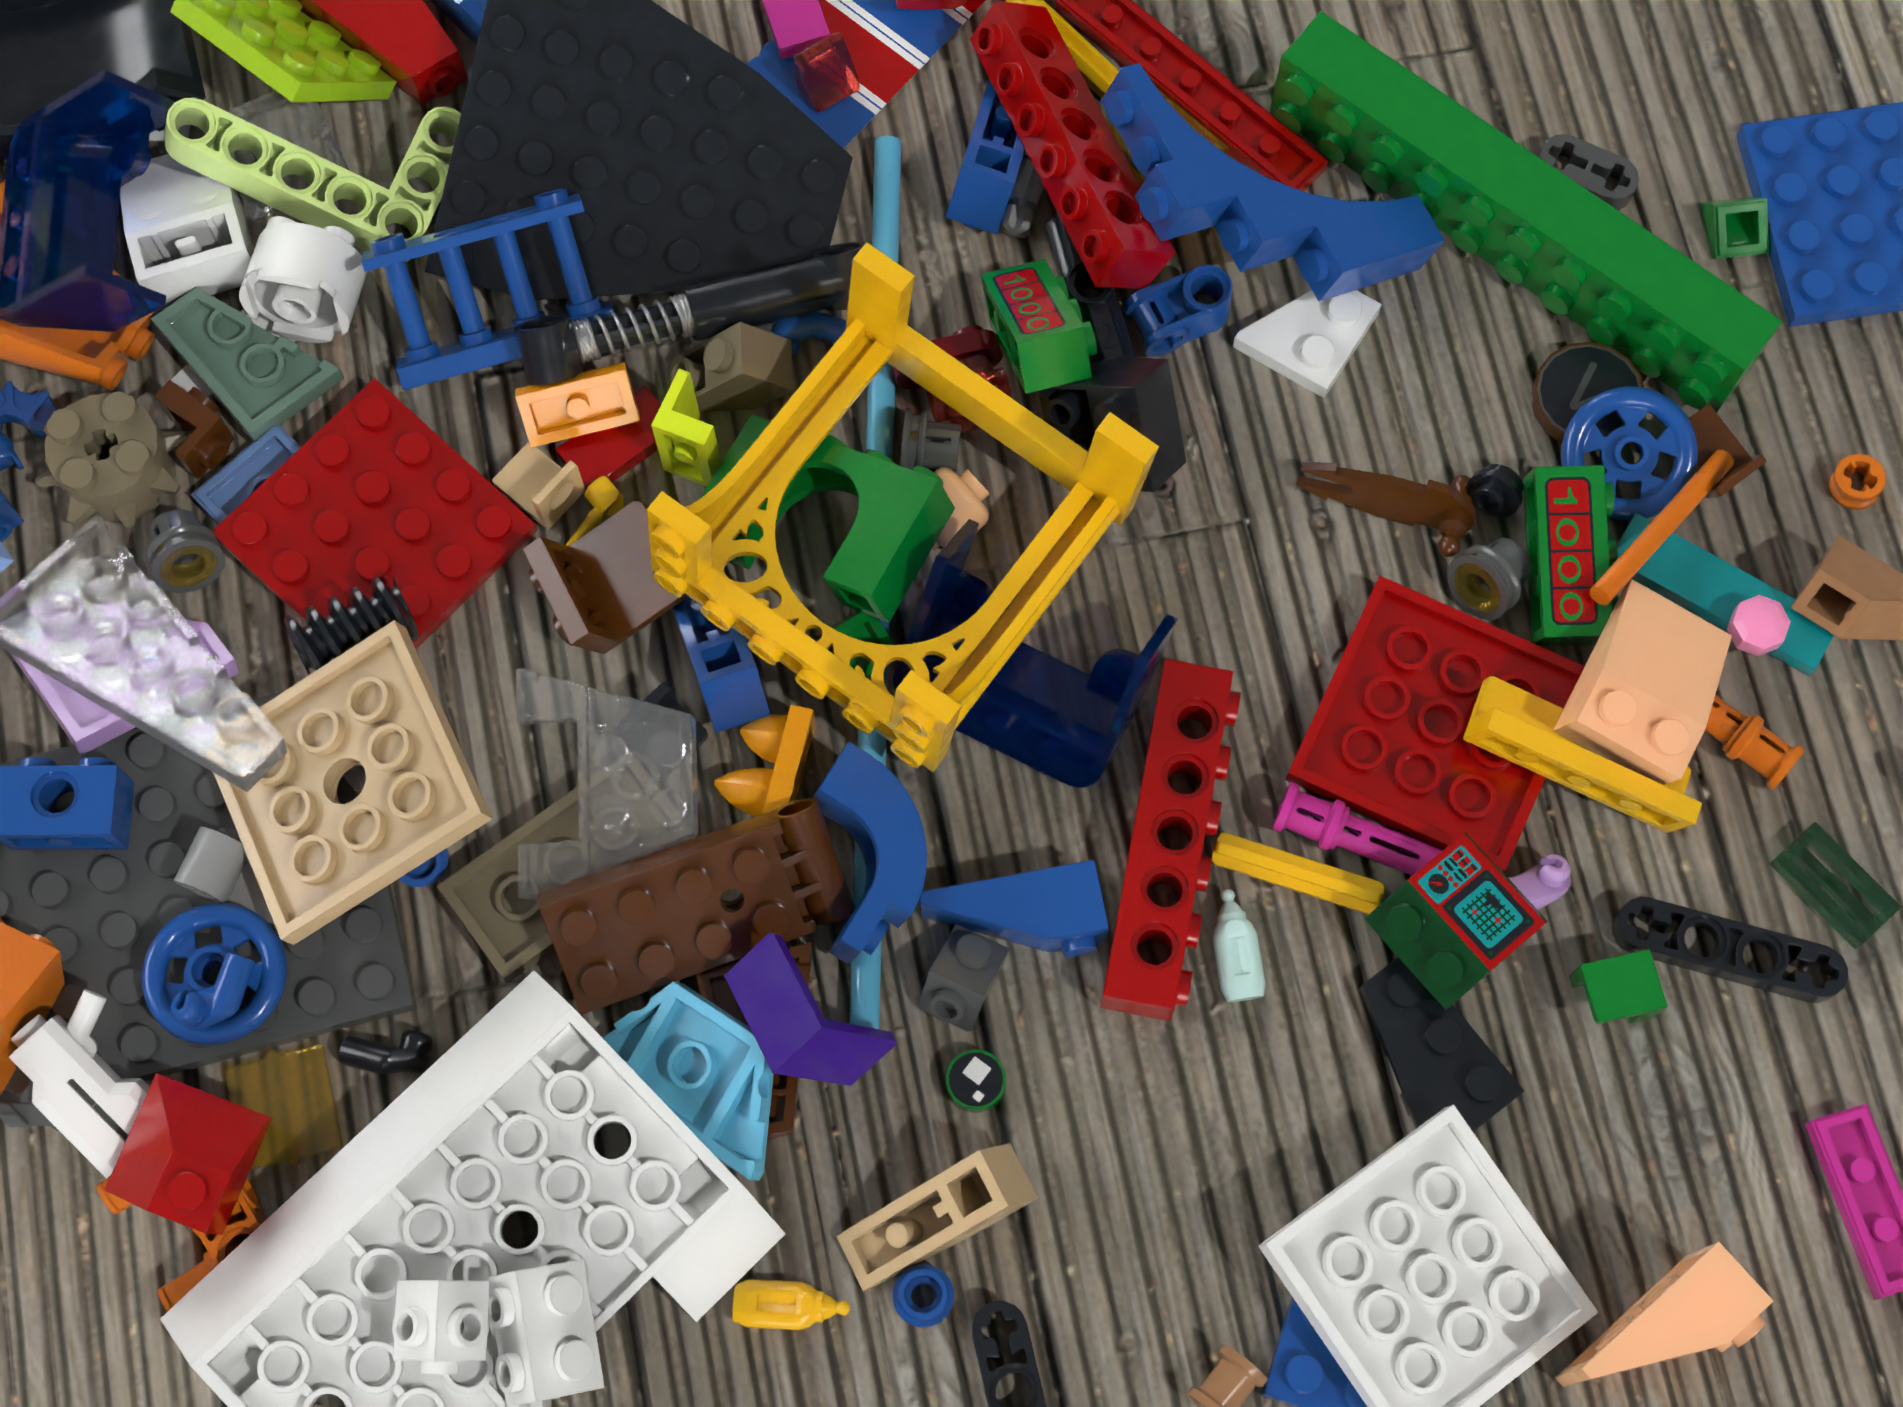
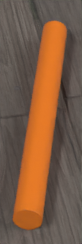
M1715 451L1592 586L1590 595L1595 602L1601 605H1608L1732 468L1734 459L1727 451Z

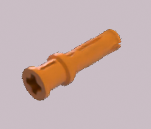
M1715 694L1705 730L1725 745L1722 749L1726 752L1725 756L1731 760L1741 759L1767 779L1766 786L1774 790L1798 761L1805 749L1799 744L1791 747L1763 726L1764 719L1759 715L1754 716L1750 713L1746 717Z

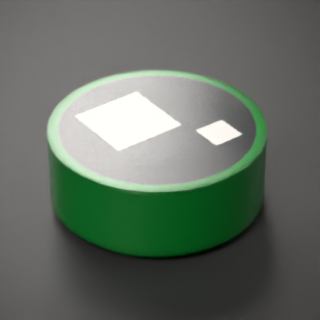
M976 1049L965 1051L955 1057L948 1067L946 1073L948 1095L952 1102L964 1111L971 1113L988 1111L998 1104L1005 1092L1006 1074L1004 1067L994 1055L987 1051Z

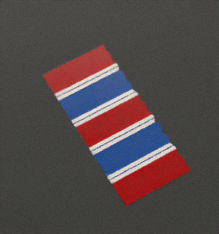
M818 0L831 35L832 45L781 59L775 40L772 39L763 46L760 56L747 62V65L759 72L844 149L986 0H973L956 9L934 10L897 8L895 0Z

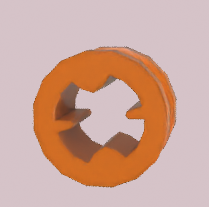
M1859 453L1848 455L1839 462L1830 477L1829 488L1831 495L1838 504L1847 509H1866L1874 504L1885 487L1886 473L1878 460L1869 455ZM1854 472L1864 475L1863 484L1865 486L1861 491L1851 488L1852 479L1850 478Z

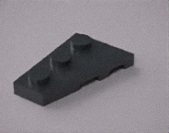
M1399 957L1359 988L1384 1056L1388 1057L1400 1087V1097L1408 1116L1411 1115L1415 1128H1418L1443 1108L1454 1104L1474 1132L1524 1092L1523 1088L1456 1007L1452 1005L1445 1010Z

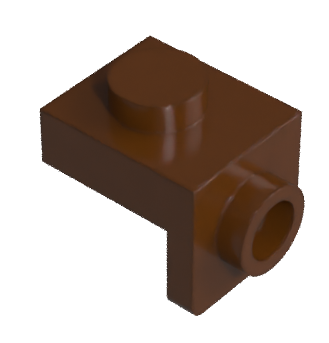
M169 380L155 397L169 417L191 433L176 450L175 454L190 474L200 478L208 469L215 468L224 460L229 451L230 444L235 438L221 417L216 414L219 407L207 395L196 387H192L187 393L173 381Z

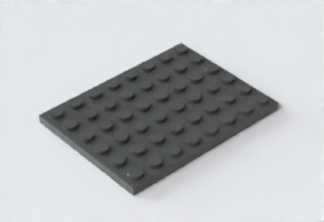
M282 692L130 730L83 755H80L75 746L71 745L0 763V766H19L22 759L43 758L52 760L57 765H79V760L82 758L99 757L114 761L116 765L135 781L129 850L11 851L0 843V918L6 925L27 935L38 934L47 938L61 953L65 985L45 1020L48 1021L52 1017L60 1015L68 1023L84 989L107 998L90 1036L98 1045L97 1054L121 1078H142L144 1081L153 1079L156 1073L166 1076L417 1009L391 884L295 945L281 940L287 960L285 988L273 1013L250 1034L225 1044H193L183 1041L163 1029L147 1007L142 990V968L147 950L153 939L177 915L196 906L216 903L192 893L173 882L200 826L213 829L241 842L202 744ZM363 766L353 767L341 777L337 787V796L341 804L353 801L363 790L366 780ZM68 792L62 795L55 803L54 813H60L69 808L74 800L75 793ZM270 924V925L274 928V930L276 931V933L278 934L275 925ZM210 927L196 932L198 949L208 944H221L223 941L221 927ZM251 940L236 949L240 956L254 961L255 964L262 960L257 947ZM170 959L167 969V983L182 984L184 982V968L188 959ZM215 966L209 971L207 981L210 985H215L221 966ZM248 985L237 1013L248 1005L256 994ZM18 1066L0 1096V1103L2 1101H20L21 1094L31 1082L30 1078Z

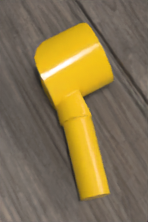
M599 477L586 489L584 496L594 508L586 515V518L567 542L566 546H570L600 525L603 520H607L624 508L625 501L623 495L608 477Z

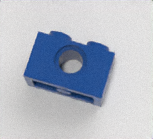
M99 757L82 758L79 760V765H57L56 762L49 759L25 758L20 760L19 766H0V843L11 851L129 850L135 781L116 765L114 761ZM68 792H74V800L70 807L60 813H54V806L57 800Z

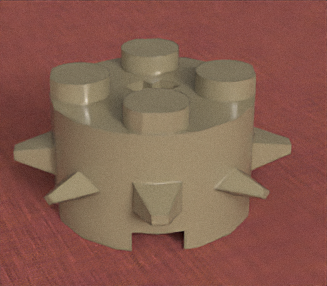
M92 391L89 395L68 405L66 408L53 412L43 429V432L47 435L45 439V462L49 469L35 478L37 486H60L70 498L67 513L68 523L76 526L91 515H97L107 522H122L126 528L132 527L135 524V519L153 511L160 504L157 498L161 494L178 493L181 486L175 481L176 460L173 449L184 442L188 436L186 431H161L153 419L156 401L154 395L146 392L135 400L132 396L121 391L102 394L98 391Z

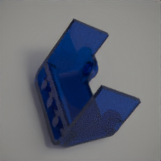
M103 70L20 123L9 147L0 227L1 320L22 327L115 332L165 306L166 295L133 283L129 279L113 275L121 187L132 181L135 177L143 175L147 170L152 155L149 147V135L166 124L168 110L175 101L108 70Z
M969 519L936 556L905 644L927 641L955 629L974 615L993 593L983 580L963 571L979 523ZM1167 614L1139 655L1124 649H1113L1105 652L1094 665L1090 675L1021 642L955 730L1069 786L1084 788L1093 785L1107 768L1138 709L1178 618ZM963 641L953 645L954 649L958 650ZM927 655L923 661L928 668L930 682H933L938 674L933 672V668L945 660L937 655ZM903 661L898 662L893 676L895 691L911 670L908 664Z

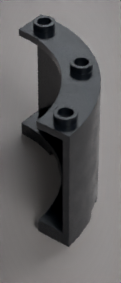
M0 0V165H3L4 174L43 171L47 167H52L48 163V156L53 149L73 150L91 159L100 158L132 146L130 136L151 126L159 132L164 130L168 110L175 102L183 98L194 97L201 100L206 98L191 27L170 12L175 0Z

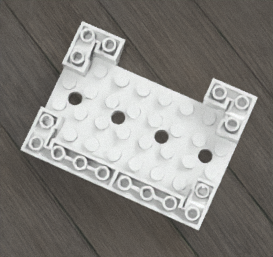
M532 971L162 1316L160 1320L189 1365L227 1407H312L314 1402L324 1394L338 1396L346 1407H520L521 1405L508 1406L506 1404L505 1393L502 1392L497 1383L495 1366L499 1353L495 1327L490 1322L487 1336L486 1361H459V1374H419L420 1361L393 1360L394 1337L392 1326L396 1311L397 1280L488 1281L489 1277L516 1270L584 1259L596 1332L652 1277L697 1322L786 1233L742 1183L593 1027L536 971ZM609 1123L623 1125L631 1135V1144L628 1151L617 1159L602 1157L598 1154L594 1145V1139L598 1130ZM518 1211L532 1214L538 1224L536 1239L531 1245L522 1249L510 1247L502 1236V1226L505 1219Z

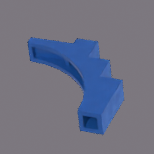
M1140 63L1122 67L1101 100L1108 119L1116 126L1131 153L1135 166L1146 179L1136 193L1135 198L1139 203L1143 217L1151 224L1160 242L1214 226L1223 247L1230 253L1240 272L1292 256L1299 267L1302 277L1308 282L1317 300L1320 302L1418 271L1445 241L1418 195L1389 201H1345L1300 191L1266 178L1232 159L1195 131L1163 98Z

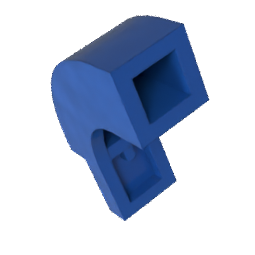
M849 741L812 797L818 799L823 815L838 823L851 834L859 845L865 861L866 882L863 894L829 950L831 954L847 964H850L862 950L869 955L875 951L890 926L881 918L899 928L912 915L924 886L927 868V847L924 829L912 798L887 767Z

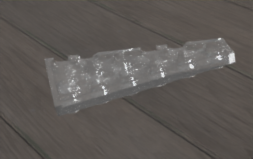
M98 513L0 598V647L242 790L248 792L287 753L282 735L248 694L242 693L229 678L224 665L215 655L211 656L200 643L199 636L157 584L153 580H148L138 568L132 554L123 544L119 545L109 532L107 524Z

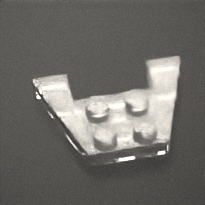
M516 669L517 722L522 725L577 722L579 840L577 842L518 845L519 899L535 900L539 898L540 892L698 836L696 718L694 716L627 696L593 689L569 680L564 681L529 669Z

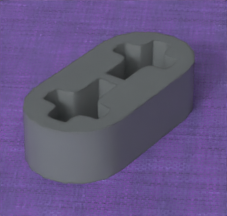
M1566 134L1555 135L1546 140L1538 154L1539 158L1618 211L1627 206L1637 189L1639 182L1638 171L1630 161L1577 137ZM1559 155L1569 159L1564 170L1554 166ZM1609 176L1619 180L1614 191L1604 188Z

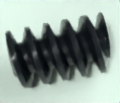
M394 576L393 588L390 589L378 577L372 578V597L367 598L356 586L349 588L350 606L347 608L335 596L327 598L329 616L323 617L312 605L306 607L307 625L304 627L291 615L284 617V623L290 638L309 675L310 668L313 667L315 670H318L329 663L332 658L343 654L393 620L406 627L412 641L419 638L418 627Z

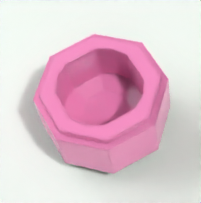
M1757 595L1740 602L1731 615L1727 631L1732 635L1731 639L1737 649L1760 656L1778 649L1785 640L1791 621L1780 602Z

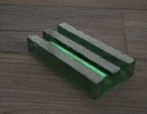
M1816 822L1811 824L1769 863L1854 949H1857L1902 907ZM1811 843L1879 912L1873 915L1849 891L1848 886L1834 873H1831L1806 846ZM1793 858H1795V859H1796V860H1797V861H1798V862H1799V863H1800V864H1801V865H1802V866H1803V867H1804V868H1805V869H1806V870H1807V871H1808V872H1809V873H1810V874H1811V875H1812V876H1813V877H1814L1863 927L1861 928V927H1860V926H1859V925H1858V924H1857V923H1856V922H1855V921H1854V920H1853V919H1852V918H1851V917H1850V916H1849V915H1848V914H1847V913H1846V912H1845V911H1844V910H1843V909L1793 860Z

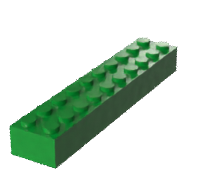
M1322 11L1316 15L1281 56L1269 113L1291 131L1301 134L1317 145L1329 160L1343 163L1361 175L1366 184L1373 190L1387 193L1394 199L1418 195L1438 229L1449 235L1458 248L1470 254L1475 253L1494 266L1503 279L1512 284L1522 285L1538 296L1544 306L1558 315H1566L1585 328L1588 335L1595 342L1611 346L1629 358L1639 372L1664 382L1677 391L1679 397L1687 405L1695 409L1711 405L1715 412L1718 413L1751 370L1781 325V319Z

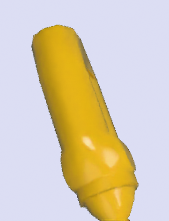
M748 1279L735 1284L732 1319L734 1323L748 1328L802 1330L816 1322L823 1323L824 1320L829 1319L836 1313L845 1316L850 1311L849 1302L846 1300L836 1302L831 1296L825 1294V1291H817L812 1285L805 1282Z

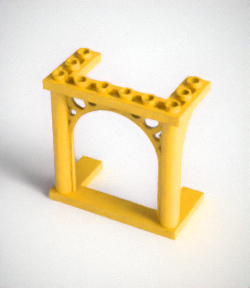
M866 242L852 260L845 331L732 470L712 490L689 506L684 507L661 491L647 508L651 566L655 572L653 574L654 579L666 591L676 597H681L684 593L702 605L700 608L701 613L713 625L724 631H728L732 627L749 639L748 647L763 661L771 665H776L779 661L796 673V682L810 695L818 699L828 696L843 707V716L857 729L867 734L875 730L892 743L890 746L891 751L904 763L913 768H919L922 764L931 772H934L948 753L954 730L1112 522L1121 526L1133 510L1159 446L1109 412L1096 429L1089 451L1083 449L908 326L915 275ZM886 362L1070 491L987 601L974 615L955 629L939 637L903 645H885L861 641L834 630L814 616L800 602L788 584L779 562L775 538L778 510L790 482ZM767 501L766 510H761L760 507ZM752 523H755L763 533L759 542L751 539L734 541L739 533L747 537L748 529ZM754 556L765 562L767 570L763 576L754 581L737 582L726 576L724 567L736 557ZM765 590H771L780 597L781 603L778 607L770 609L768 600L755 598L754 596L759 595ZM812 628L817 629L821 632L822 637L820 640L815 641L805 634L806 631ZM963 641L958 650H955L953 645ZM830 647H833V653L828 650ZM927 655H937L945 660L933 668V672L938 674L933 682H930L929 671L923 661ZM854 657H864L873 664L871 681L865 677L861 667L857 665L854 669L850 666V661ZM898 660L908 664L911 670L896 688L894 697L885 686L884 670L890 662Z

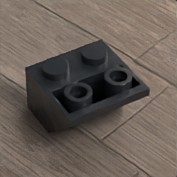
M1116 357L1090 364L1092 378L1039 391L1045 422L1086 451H1089L1096 429L1109 412L1157 444L1159 448L1141 491L1155 492L1186 463L1168 359Z

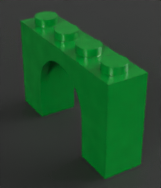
M753 414L750 415L700 498L712 490L732 470L771 422L770 420ZM828 434L790 482L782 498L776 524L791 506L809 495L823 491H843L859 498V506L856 520L824 574L823 579L841 605L889 623L955 507L943 488L944 483L942 479L931 470L921 466H914L911 470L896 465L886 455L875 450L868 449L865 453L848 448L838 438ZM767 501L760 507L761 510H766ZM752 523L748 529L747 537L739 533L734 541L751 539L759 542L763 533L755 523ZM740 556L729 562L750 569L756 557Z

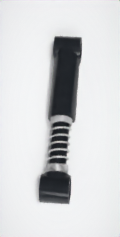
M854 241L835 244L812 253L813 256L683 287L682 295L670 296L665 304L655 300L652 307L646 308L645 305L640 304L636 311H631L625 307L623 314L616 315L615 312L610 311L608 318L604 319L599 315H595L591 322L586 317L584 320L581 318L580 320L576 319L574 322L570 320L569 315L553 314L522 322L514 327V332L527 382L530 385H546L561 382L582 372V363L584 364L585 361L588 363L589 361L593 362L594 359L600 360L602 353L611 351L612 355L615 356L616 350L626 348L630 352L631 346L641 344V347L645 349L646 342L655 340L660 345L662 338L671 337V340L675 341V335L681 334L684 338L693 335L696 341L711 338L739 322L757 327L821 310H847L852 260L865 245V242Z

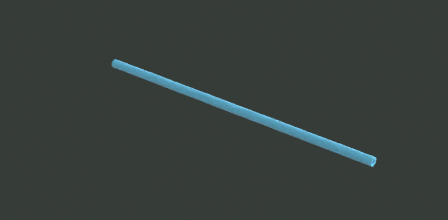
M886 135L876 138L874 144L872 246L898 263L901 140L897 137ZM886 362L868 384L866 450L878 451L893 461L895 378L891 365ZM880 620L889 635V623ZM888 665L886 666V668H885V670H884V683H885V686H886L887 690H888ZM858 729L857 747L873 756L886 767L887 739L875 730L867 734ZM855 841L853 902L856 907L865 887L866 866L863 854ZM881 942L871 955L862 950L851 962L850 1024L879 1029Z

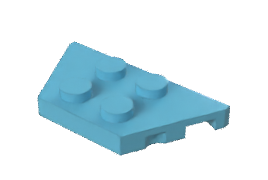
M672 982L652 996L647 1006L643 1009L631 1011L614 1023L616 1029L603 1037V1039L719 1160L748 1180L759 1181L764 1173L774 1073H772L749 1026L685 984Z

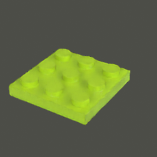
M175 0L170 11L292 103L389 100L397 82L380 69V61L362 50L352 49L341 41V33L333 26L319 20H313L301 11L302 5L297 0Z

